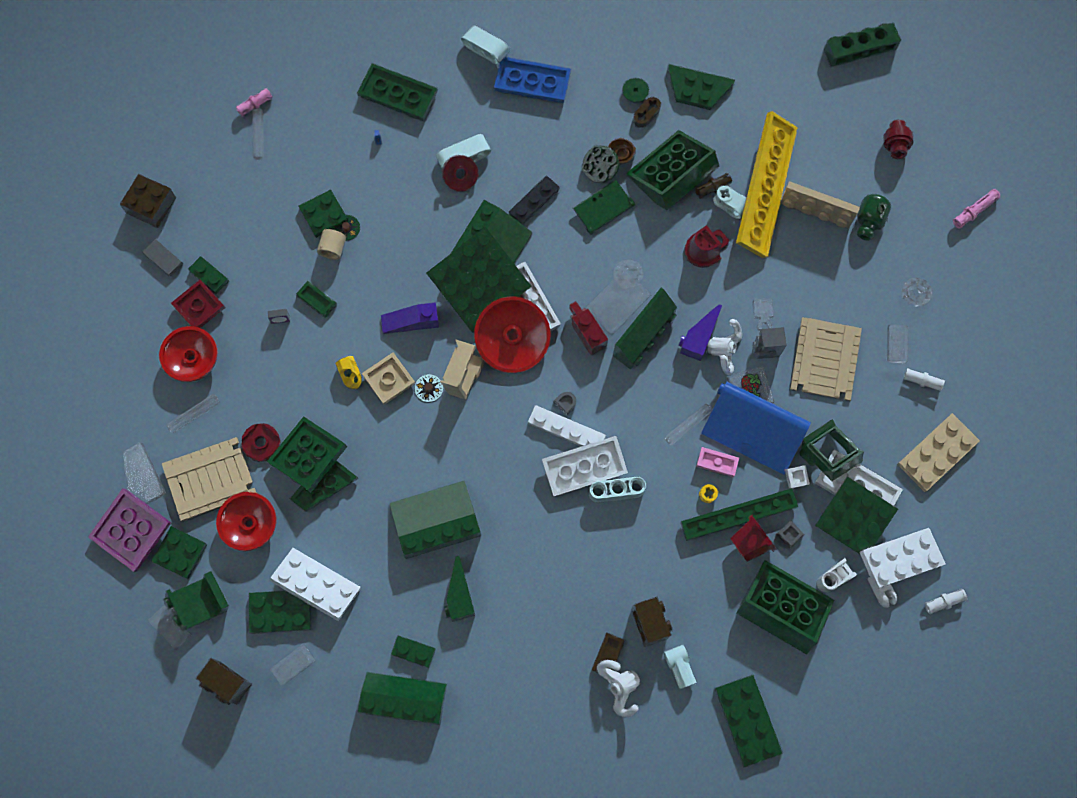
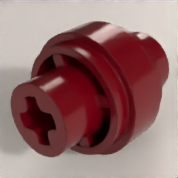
M898 119L890 122L889 128L883 135L884 147L890 152L892 158H905L907 151L913 145V132L906 126L904 120Z

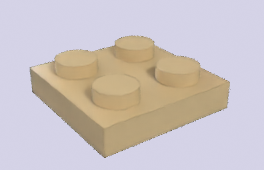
M394 352L362 373V376L383 405L415 385V381Z

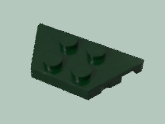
M668 64L667 71L670 74L675 101L678 103L711 110L735 83V79Z

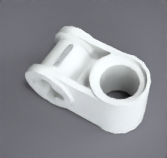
M845 558L818 578L817 586L820 591L830 592L857 575L856 572H852ZM825 578H829L831 580V587L825 584Z

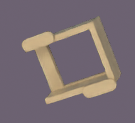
M456 340L458 347H455L443 376L444 381L441 380L440 382L449 395L466 400L474 379L479 377L485 361L481 357L473 355L476 348L475 345Z

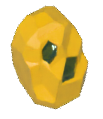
M347 356L338 360L335 364L344 385L349 389H358L362 382V376L354 357Z

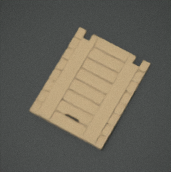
M802 317L790 390L796 391L797 385H803L802 392L839 399L840 393H845L844 400L851 401L862 328Z
M237 437L162 463L181 522L220 508L228 498L241 492L257 493L255 488L247 489V485L252 484L253 481L241 448L233 449L234 445L239 444Z

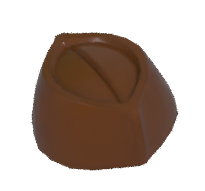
M617 138L608 146L617 154L619 164L631 161L636 154L635 146L624 138Z

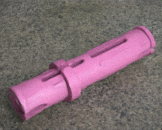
M992 189L972 206L966 207L959 216L953 219L954 226L961 229L969 221L975 220L979 213L1001 198L999 191Z

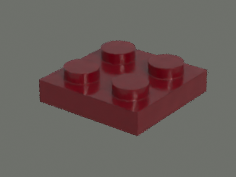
M198 280L171 302L172 306L190 326L199 328L203 327L225 309V306L201 280Z

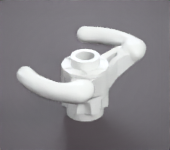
M735 319L729 321V324L734 328L733 335L725 338L713 337L708 341V353L713 356H720L722 370L728 376H731L734 372L731 356L736 352V343L742 340L741 326Z
M605 660L597 665V671L611 685V692L615 695L613 706L615 713L622 717L635 715L638 711L637 705H632L627 710L624 709V705L629 693L634 691L640 684L638 675L634 671H625L622 674L613 671L620 669V664L614 661Z

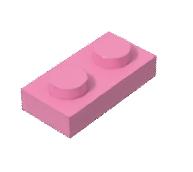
M702 447L696 467L734 478L739 458Z

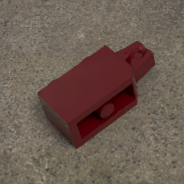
M576 301L570 304L569 309L573 314L570 316L571 324L590 355L607 347L608 338L590 310L581 309Z

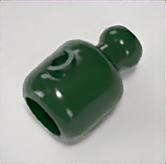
M869 194L863 198L857 214V221L861 225L857 229V236L860 239L871 240L874 237V230H881L885 226L891 210V203L886 197L878 194Z

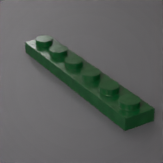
M791 488L683 520L680 524L686 541L745 524L749 521L748 518L751 515L755 520L796 509L799 506Z

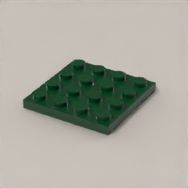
M486 226L426 272L472 333L475 331L478 317L489 304L504 297H519L532 287Z

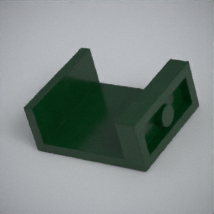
M212 571L205 573L203 579L174 592H171L170 589L166 590L165 598L163 599L166 608L172 610L174 625L180 627L182 632L227 612L229 607Z

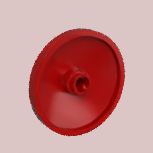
M504 297L492 302L481 312L476 322L474 337L477 350L486 363L499 371L517 373L526 371L541 361L548 350L551 332L545 314L536 304L521 297Z

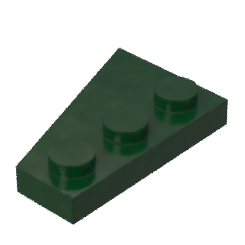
M336 461L311 493L300 486L291 496L290 500L307 512L356 481L358 477Z

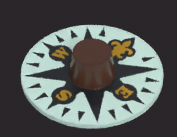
M430 374L420 377L415 383L417 397L425 402L437 400L443 392L441 380L437 376Z

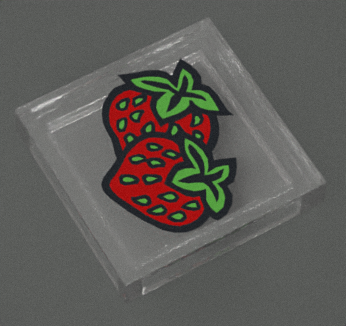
M763 366L726 376L727 382L770 403H774Z

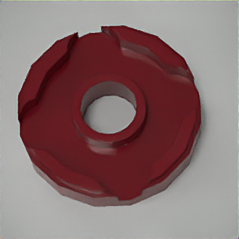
M454 155L443 165V181L452 190L457 192L467 191L476 184L478 167L470 157ZM459 168H463L465 171L462 178L456 177V171Z
M265 423L254 424L247 428L241 440L242 450L247 457L258 462L269 460L281 444L280 436L275 428ZM259 438L266 439V443L262 447L256 446V441Z

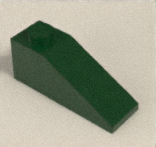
M460 555L455 557L446 599L447 606H444L446 617H451L452 622L475 616Z

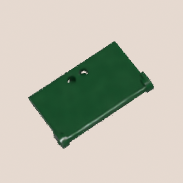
M614 180L573 207V210L586 226L587 232L592 235L596 230L629 208L634 207L635 203L631 197H628L617 180Z

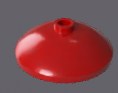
M194 326L181 327L172 331L162 342L159 351V360L163 370L171 378L181 382H193L205 377L215 366L218 357V349L213 337L207 331ZM190 356H195L193 360H189Z
M241 492L228 498L220 507L216 519V527L220 538L229 547L239 551H251L265 545L274 534L277 523L273 505L264 496L255 492ZM248 521H252L250 527H246Z

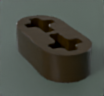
M649 97L635 111L633 117L635 126L639 128L646 127L659 113L661 102L658 98ZM653 104L656 105V107H652V108L649 110V106H650V105H653ZM645 114L644 120L641 119V120L639 121V120H638V117L641 118V117Z

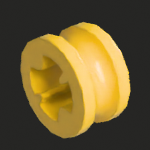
M710 484L703 486L699 492L700 499L705 503H712L718 496L717 488ZM706 489L713 492L711 498L709 496L705 497Z

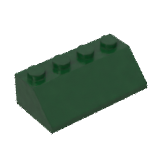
M662 287L615 344L613 357L629 369L634 365H639L643 359L642 354L645 351L649 352L655 344L653 342L656 337L660 338L666 330L664 328L666 324H671L677 316L675 314L677 306Z
M367 672L357 712L441 725L447 684Z

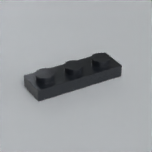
M546 175L509 211V215L524 225L560 190V186Z

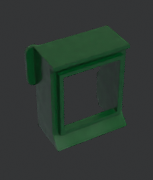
M831 419L803 438L799 454L810 466L816 465L833 482L859 463H862L864 451H861L836 426L834 420ZM828 434L848 454L835 464H832L813 445Z

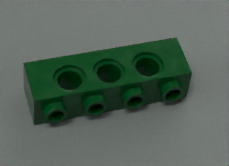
M894 22L889 24L883 23L878 27H868L859 32H849L844 36L831 37L825 44L824 52L830 67L897 50L901 38Z

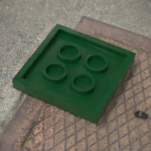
M303 416L267 462L311 493L348 446Z
M847 476L815 526L860 554L861 551L874 547L898 511V508Z

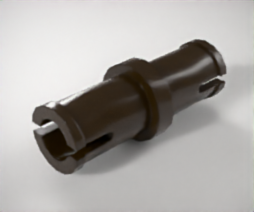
M725 173L716 179L712 178L708 180V183L695 188L696 195L701 199L712 192L716 193L721 186L731 184L732 178L729 173Z

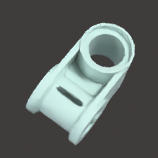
M721 186L714 196V204L732 217L741 219L747 197L740 195L728 186Z

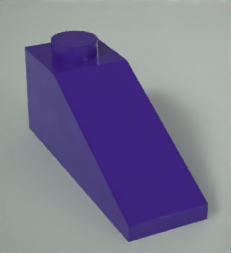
M436 302L417 304L381 315L383 334L439 328Z
M718 304L689 329L686 336L682 335L678 345L682 347L680 354L701 361L722 305Z

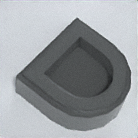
M563 392L553 403L563 413L568 415L576 406V397L571 392Z

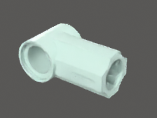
M681 645L665 651L666 662L673 671L679 689L696 683L688 663L689 657L685 647Z

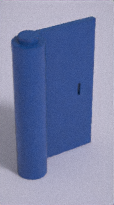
M726 382V384L721 383L717 394L720 396L701 434L785 475V469H788L811 422L730 382Z

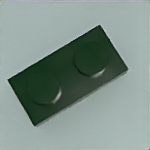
M202 256L188 268L190 273L201 280L215 294L229 282L228 278Z
M398 635L391 655L429 668L436 648Z

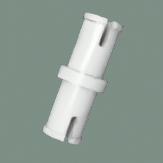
M907 368L903 378L904 380L920 384V387L927 386L942 391L945 382L943 379L929 376L926 372L923 374Z
M962 588L947 595L944 593L937 599L925 602V608L929 614L945 608L948 610L955 604L967 601V595Z

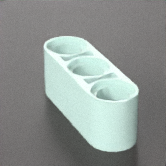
M473 26L461 38L462 43L468 49L494 64H498L510 52L505 42L477 26Z
M478 134L439 151L436 154V158L441 168H443L444 163L454 155H465L475 162L488 156L491 153V149L484 136Z
M641 477L597 481L591 485L589 497L592 501L598 503L638 498L643 495L646 489V482ZM632 484H639L642 490L634 491L631 487ZM620 486L622 493H614L612 487ZM600 488L603 491V495L596 496L593 490Z

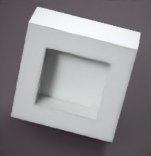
M806 465L785 469L789 488L810 484Z

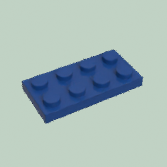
M504 57L499 63L494 91L564 104L571 69Z

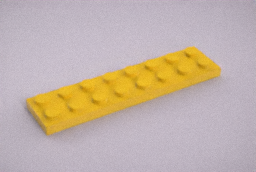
M773 111L768 112L766 115L736 244L761 258L768 257L798 128Z

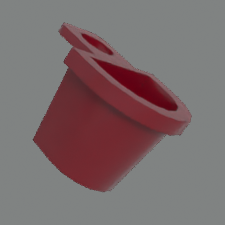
M706 225L687 240L684 247L685 256L694 266L700 268L710 267L722 259L720 257L721 249L728 245L729 240L721 230L718 229L712 232ZM716 236H720L722 238V244Z
M752 515L749 516V521L730 538L747 562L770 550L773 552L777 550Z

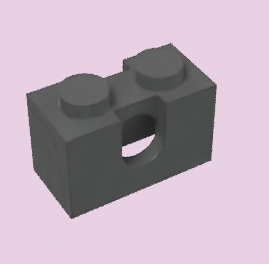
M784 327L760 330L759 336H756V340L753 342V352L757 354V359L781 356L787 346Z

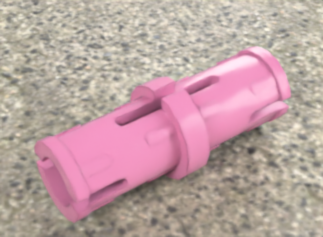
M265 88L258 94L249 96L248 100L236 106L238 113L243 117L248 112L254 109L257 110L264 102L272 99L271 93Z

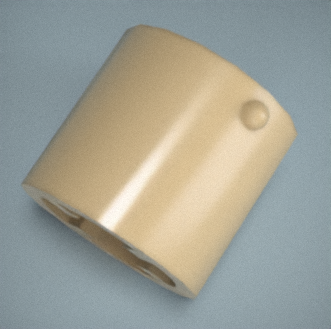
M323 230L317 253L327 259L339 260L346 236L336 230Z

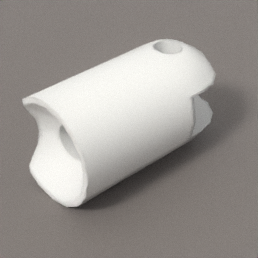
M871 577L867 578L881 606L888 608L889 603L892 605L896 604L897 596L891 584L875 589Z

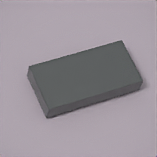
M156 239L142 251L146 257L169 277L183 265L182 261Z

